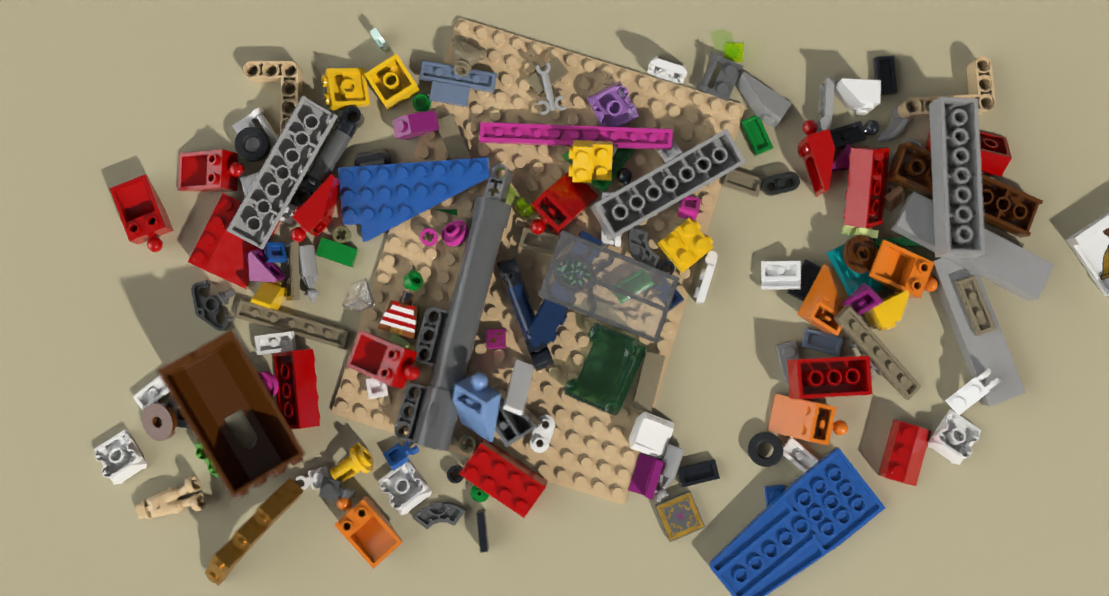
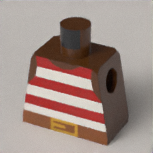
M403 291L400 302L391 300L378 329L416 339L420 308L411 306L414 294Z

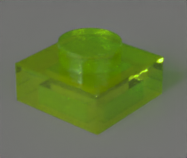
M725 42L724 58L733 62H743L744 42Z

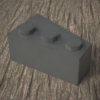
M497 384L491 386V388L501 393L495 431L506 447L543 423L526 407L522 415L503 409L507 392Z

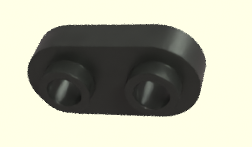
M794 172L769 176L763 180L761 189L768 196L791 192L798 188L800 178ZM786 180H791L792 185H787ZM769 183L773 185V190L768 189L767 185Z

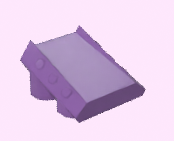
M621 81L615 82L587 98L602 127H620L639 117L635 105L632 104L628 96L629 92L622 85Z

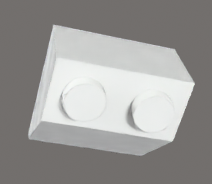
M842 78L834 86V95L849 111L856 112L858 115H866L880 104L881 80Z

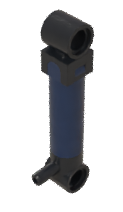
M515 257L497 262V267L535 370L539 371L554 365L548 346L525 334L536 313Z

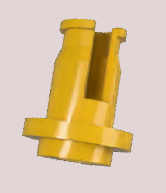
M358 442L350 448V455L340 461L336 467H332L330 472L334 480L340 477V480L344 481L360 471L366 474L371 472L374 460L371 453Z

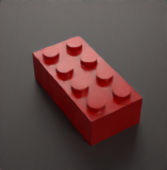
M870 356L787 360L790 399L873 395Z
M484 438L459 474L523 518H525L543 493L548 481Z

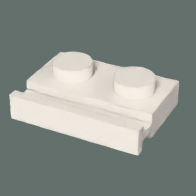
M761 261V289L801 290V261Z

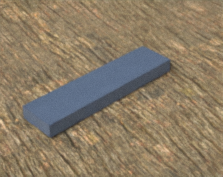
M422 60L419 80L436 81L470 87L472 90L494 93L497 73L471 69L467 76H459L454 72V65Z

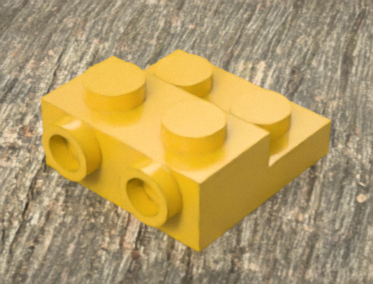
M365 68L326 69L325 74L322 75V86L327 89V94H324L325 105H329V110H344L348 106L367 107L370 105L367 80L364 75Z
M574 140L573 147H569V159H573V165H569V177H572V182L592 183V180H611L613 142Z
M690 218L657 244L681 274L714 248L711 237L707 234L703 235L699 230L701 228L700 224Z

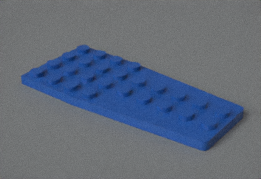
M836 447L791 483L730 541L708 565L732 596H766L841 545L883 511L885 506L840 448Z

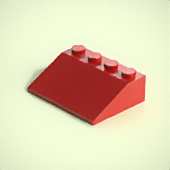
M222 193L188 263L246 289L250 282L248 254L250 251L260 248L226 231L242 202ZM279 221L278 224L276 225L274 231L272 232V234H271V236H270V238H269V240H268L267 242H270V241H271V239H272V237H273V235H274V233H275V231H276V229H277V227H278L280 221Z

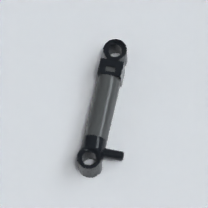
M348 106L343 110L342 117L337 115L338 117L335 122L338 125L308 174H305L299 184L304 188L297 189L293 195V201L297 206L304 204L301 203L303 195L308 194L309 199L330 176L355 132L363 125L364 116L357 107ZM356 113L357 119L349 121L350 115Z

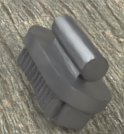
M385 148L372 152L357 153L354 159L355 167L391 164V155Z

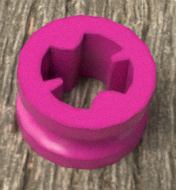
M428 228L421 232L420 240L424 245L430 247L437 243L438 235L433 229ZM426 233L434 235L432 242L429 243L428 240H424V237H427Z

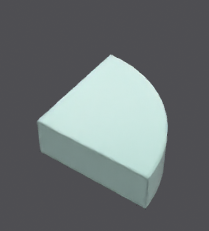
M376 27L370 31L371 36L380 49L385 52L389 49L388 45Z

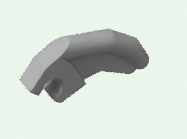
M898 106L892 109L890 126L879 133L877 137L879 142H887L899 137L909 125L911 119L901 118L897 111Z

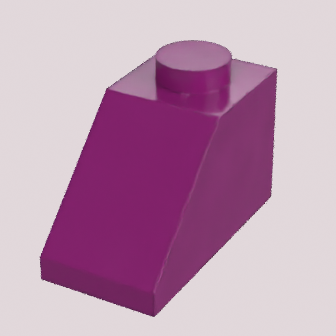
M436 111L406 114L392 120L397 139L411 140L440 130Z

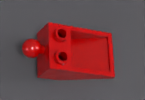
M807 120L803 123L802 130L808 136L798 143L797 151L799 156L803 158L815 196L818 197L827 192L830 187L835 145L829 129L817 132V123L814 120Z
M223 149L179 153L178 191H237L238 177L244 175L245 167L242 163L238 162L239 155L237 153Z
M568 171L531 204V210L540 219H535L531 222L530 230L532 233L539 235L544 232L545 225H547L558 236L598 195L586 183L572 182V177H569ZM546 206L548 211L544 212L541 207ZM560 220L561 224L558 226L554 221Z
M144 174L109 188L129 242L139 245L148 241L147 248L151 252H159L163 248V242L158 237L174 230L167 212L148 176Z
M332 174L303 205H299L294 210L292 218L301 226L291 230L290 236L293 241L302 242L306 238V231L318 237L331 223L340 192L339 180Z
M359 331L346 365L347 367L384 384L404 389L407 379L415 380L420 374L419 368L413 365L417 355L416 351L368 332Z

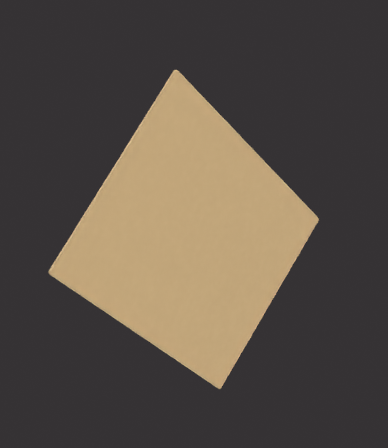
M459 18L456 22L443 64L454 65L453 39L457 35H462L466 38L465 43L486 49V58L479 60L474 66H471V69L497 73L494 93L471 89L467 107L431 101V107L428 111H436L438 120L450 114L453 115L472 158L489 157L490 171L495 164L501 163L512 172V181L506 203L511 205L512 209L507 228H504L466 374L467 378L476 373H483L487 377L488 386L491 387L497 384L507 392L516 359L533 366L534 364L496 263L513 256L515 257L536 313L543 301V298L538 297V293L553 255L519 247L523 227L530 229L531 222L535 219H540L531 210V204L569 171L571 163L565 161L562 155L569 151V147L573 146L480 143V123L602 127L587 98L613 83L621 81L622 85L627 88L628 96L632 104L635 105L639 117L620 127L673 129L672 138L682 153H685L725 129L729 131L735 142L745 107L737 102L730 100L727 102L701 91ZM558 57L568 70V74L552 85L554 99L560 95L564 96V99L558 101V106H566V109L562 111L556 109L549 111L546 115H541L540 112L546 109V105H538V101H547L545 91L538 96L527 82V78L537 72V64H539L541 69L546 65V62H550ZM439 130L419 137L411 163L452 160ZM635 149L622 168H628L632 172L631 182H634L664 165L665 162L656 149ZM505 170L499 172L498 178L504 176ZM724 175L690 194V196L701 199L696 221L700 224L701 228L699 230L703 235L707 234ZM616 176L605 193H614L624 184ZM488 179L389 230L352 349L360 330L386 340L390 339L393 333L378 329V326L390 301L400 302L403 291L414 294L411 306L420 308L416 339L396 334L410 342L409 349L415 351L422 321L427 309L434 307L449 311L468 237L462 244L448 246L442 240L441 234L446 225L455 220L464 221L470 231L472 224L471 216L476 197H484ZM586 183L598 197L563 232L577 237L581 231H585L601 240V225L590 207L602 200V193L604 192L593 184ZM681 200L635 226V228L648 232L649 247L654 253L661 256L659 262L670 259L657 244L687 220L677 216ZM546 206L541 207L544 212L548 211ZM435 209H457V215ZM560 220L554 221L558 226L561 224ZM545 225L544 233L556 235L547 225ZM428 228L433 229L438 235L437 243L430 247L424 245L420 240L421 232ZM629 230L621 234V247H615V245L602 247L634 260L628 246ZM426 233L427 237H424V240H428L429 243L432 242L434 235ZM574 242L567 244L560 251L557 258L567 255ZM601 252L597 259L594 258L592 262L594 265L593 269L606 262L609 255ZM614 257L612 265L603 269L597 275L596 280L613 286L642 268ZM698 261L682 274L675 266L672 276L679 278L676 289L682 295L684 301L670 312L667 311L657 343L568 308L565 313L567 318L562 326L559 325L556 330L558 335L555 341L547 344L554 365L536 371L534 367L525 407L535 416L539 417L547 414L553 417L555 428L548 449L542 453L532 450L530 440L533 431L508 447L504 445L495 431L492 443L547 479L548 482L618 504H624L640 451L630 447L629 436L636 418L644 412L643 410L632 408L645 353L648 351L665 356L652 410L647 412L652 414ZM664 263V266L660 269L668 274V270L671 271V268L667 267V264ZM411 270L419 272L424 280L423 286L416 291L404 287V276ZM552 271L550 276V286L554 281ZM647 272L656 286L662 285L659 279L660 275H653ZM665 278L667 287L673 284V280ZM596 284L593 285V296L597 305L594 314L654 338L663 311L634 299H629L620 304L611 290ZM652 286L636 295L664 307L657 298L660 291H655ZM587 290L577 291L575 294L576 301L573 306L589 311L591 305ZM437 312L433 315L434 322L437 321L439 317ZM486 329H506V348L486 349ZM432 331L428 334L429 340L433 339L434 334ZM425 350L423 353L424 359L428 358V350ZM415 359L413 365H416L420 370L418 378L415 380L407 379L404 389L387 385L389 396L375 399L368 398L366 379L371 377L346 366L332 413L395 433L394 428L406 386L411 383L430 384L434 366L420 363ZM417 387L413 391L415 397L419 394ZM412 406L408 410L410 416L414 413ZM457 416L449 451L470 457L474 450L469 453L463 452L459 448V440L464 435H472L477 441V448L483 437L462 425L459 416ZM543 421L542 427H549V422ZM407 425L403 428L405 435L409 432ZM468 438L466 441L463 440L462 444H465L464 448L468 449L469 446L473 447L471 439ZM542 440L536 441V445L539 447L544 443Z

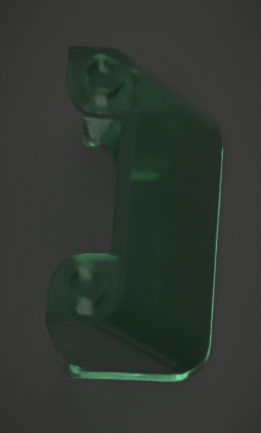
M594 323L588 333L590 342L593 343L579 377L567 382L564 394L615 416L620 412L645 354L646 345L633 337Z

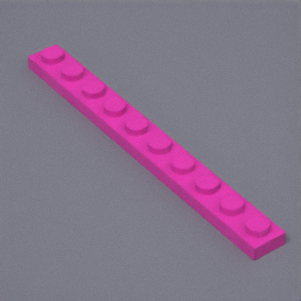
M481 122L479 141L480 143L573 146L574 140L599 141L600 139L618 144V148L672 150L673 129Z

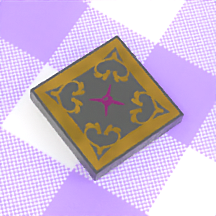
M690 490L654 505L669 542L705 528Z

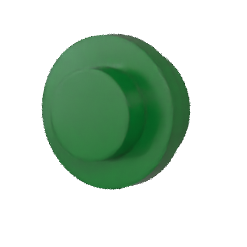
M419 93L414 96L412 105L416 111L426 112L431 107V101L427 94Z

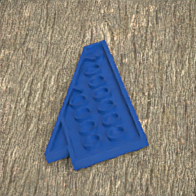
M489 157L338 168L343 225L361 224L363 242H367L490 178Z

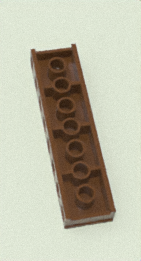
M910 142L899 144L885 180L933 200L931 151ZM981 174L984 222L1019 238L1030 236L1031 232L1029 230L1038 206L1042 204L1043 200Z

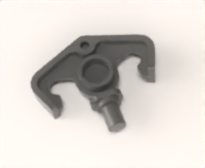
M206 280L194 283L191 287L196 315L214 329L226 331L235 318L227 316L224 318V323L220 324L217 314L223 309V303L227 305L229 299L236 295L235 290L231 288L225 293L219 292L218 296L211 295L205 298L200 294V289H208L212 282Z

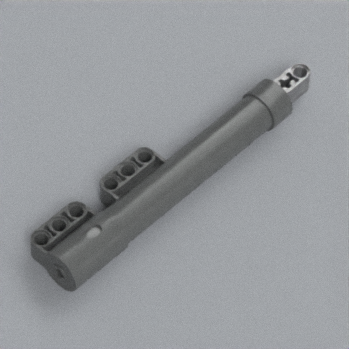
M498 163L492 167L484 197H476L471 216L472 224L449 311L431 307L426 310L415 348L417 352L415 359L420 363L434 366L430 384L411 383L406 386L394 432L400 439L427 448L449 451L458 416L453 402L455 384L466 378L504 228H507L512 206L506 203L512 181V172L504 164ZM505 170L504 176L498 178L499 172ZM437 312L439 317L438 320L434 322L433 315ZM432 331L434 336L432 340H429L428 334ZM425 350H428V358L424 359L423 353ZM416 387L419 390V394L417 397H415L413 394V391ZM411 406L414 410L412 416H410L408 413V410ZM405 425H407L409 429L407 435H405L403 431Z

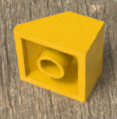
M909 291L895 292L883 298V302L878 306L866 311L864 315L870 327L879 329V331L895 327V322L902 318L910 294Z

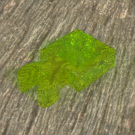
M522 197L515 202L517 207L515 210L521 217L526 216L529 219L534 214V211L531 209L532 207Z

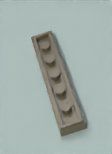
M243 299L239 300L235 313V318L283 332L294 331V335L341 349H346L351 333L349 330L284 311L266 308Z
M845 305L833 319L864 354L870 356L872 363L906 400H910L921 385L850 305Z

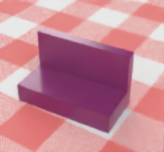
M639 453L628 491L641 494L653 500L664 462Z

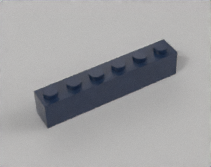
M581 231L577 235L578 238L597 246H601L603 241L585 231ZM574 241L567 255H584L589 252V248L584 244ZM592 248L593 253L591 256L583 258L592 268L594 266L592 264L594 258L597 259L601 251ZM580 271L575 274L576 278H578ZM583 273V274L578 278V280H581V279L583 278V276L585 275V273ZM554 279L550 286L553 297L565 303L570 302L571 296L568 291ZM543 299L525 334L545 345L550 342L553 343L558 335L556 331L558 326H562L567 318L565 313L568 308Z

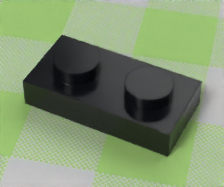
M805 259L801 265V290H788L787 294L804 302L821 267Z

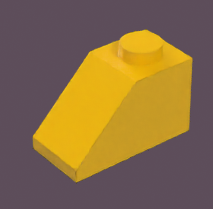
M277 281L263 282L253 296L251 303L280 310L286 288L281 287L282 283Z

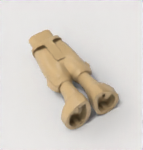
M188 476L185 479L184 486L180 488L169 486L167 490L144 499L142 503L135 505L138 518L152 519L173 513L179 514L185 507L190 506L197 512L203 510L205 507V496L203 493H198L185 499H178L182 495L200 491L202 488L201 483L196 476Z

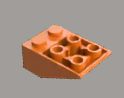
M823 264L797 315L821 331L838 336L842 328L833 318L844 307L842 303L848 298V295L836 271Z

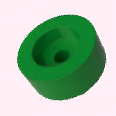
M411 270L404 276V287L406 289L416 291L424 284L423 277L415 270Z
M473 485L470 494L474 501L484 502L488 499L489 494L476 485Z

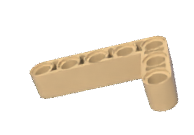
M981 56L967 65L968 95L909 98L898 106L899 116L903 119L930 118L926 104L929 105L939 97L978 99V114L981 115L994 108L996 102L991 60L986 56ZM907 105L911 107L912 112L908 110Z
M248 61L243 66V73L255 83H281V134L292 114L288 113V108L293 105L296 107L303 94L302 70L293 61ZM257 68V73L255 75H251V71ZM276 68V73L274 75H270V71ZM291 69H296L293 75H288ZM291 87L296 88L293 94H288V90Z

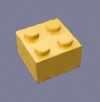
M397 53L364 74L388 111L420 91Z

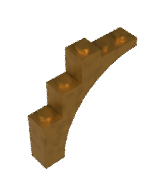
M289 478L257 508L253 516L236 530L232 538L213 555L209 561L210 565L205 571L208 580L219 586L263 534L299 499L304 490Z

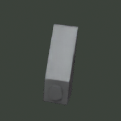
M743 72L736 83V86L758 118L773 128L780 122L792 104L746 72Z

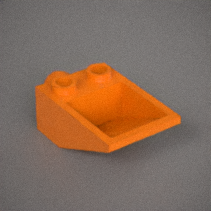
M882 240L868 276L894 292L908 290L910 293L908 298H921L924 290L933 292L938 287V281L934 277H929L934 262L891 242Z
M775 394L767 431L829 446L831 431L833 430L837 435H844L848 431V425L843 420L834 422L836 407L803 399H790L789 396ZM819 410L824 411V415L822 417L818 416ZM815 429L820 430V434L818 436L814 435Z
M368 495L354 507L352 506L351 498L347 499L340 496L338 501H336L337 507L340 510H346L347 513L334 526L373 569L403 542L385 515ZM359 510H365L366 515L362 516L363 513L359 512Z

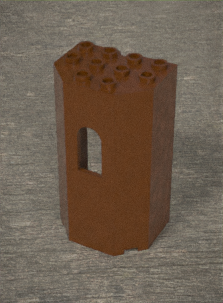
M232 330L156 370L232 498L237 496L239 499L249 493L248 489L255 485L258 488L268 482L266 479L268 476L273 474L276 477L286 471L284 467L287 465L295 466L303 461L302 456L306 455ZM241 409L258 438L256 445L249 449L242 448L238 444L224 420Z

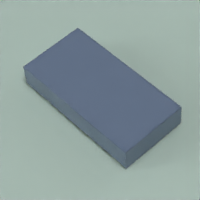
M432 81L429 100L467 107L471 89L470 87Z
M805 328L801 347L840 356L844 338Z

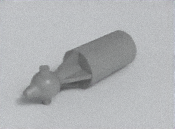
M314 245L299 246L300 275L308 287L304 296L308 297L311 303H315L316 297L320 294L319 291L314 289L318 276Z
M668 444L659 477L660 487L655 490L657 502L668 496L665 488L675 479L685 449Z

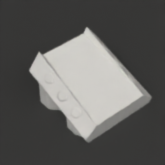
M658 56L650 61L647 73L654 77L678 84H683L687 75L683 64L680 66L659 59Z
M949 409L928 441V448L934 449L951 461L952 464L960 465L963 459L971 456V447L974 442L979 440L981 430Z
M644 411L635 420L629 436L630 447L661 459L665 454L673 433L674 423Z
M127 429L94 449L96 459L103 465L101 471L103 476L111 479L114 485L123 483V481L147 467L145 459Z
M410 461L394 471L392 470L377 482L382 492L390 499L391 506L397 509L400 515L409 513L411 509L427 497H430L432 493Z

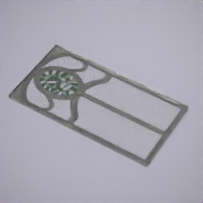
M562 230L540 291H538V297L658 343L680 278Z

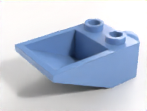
M476 373L455 384L453 402L461 424L489 442H492L494 440L501 393L487 385L488 380L485 374Z

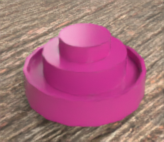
M462 220L452 221L443 229L441 238L446 245L457 246L462 244L468 237L469 228Z
M269 371L258 372L271 397L275 396L279 388L276 377Z

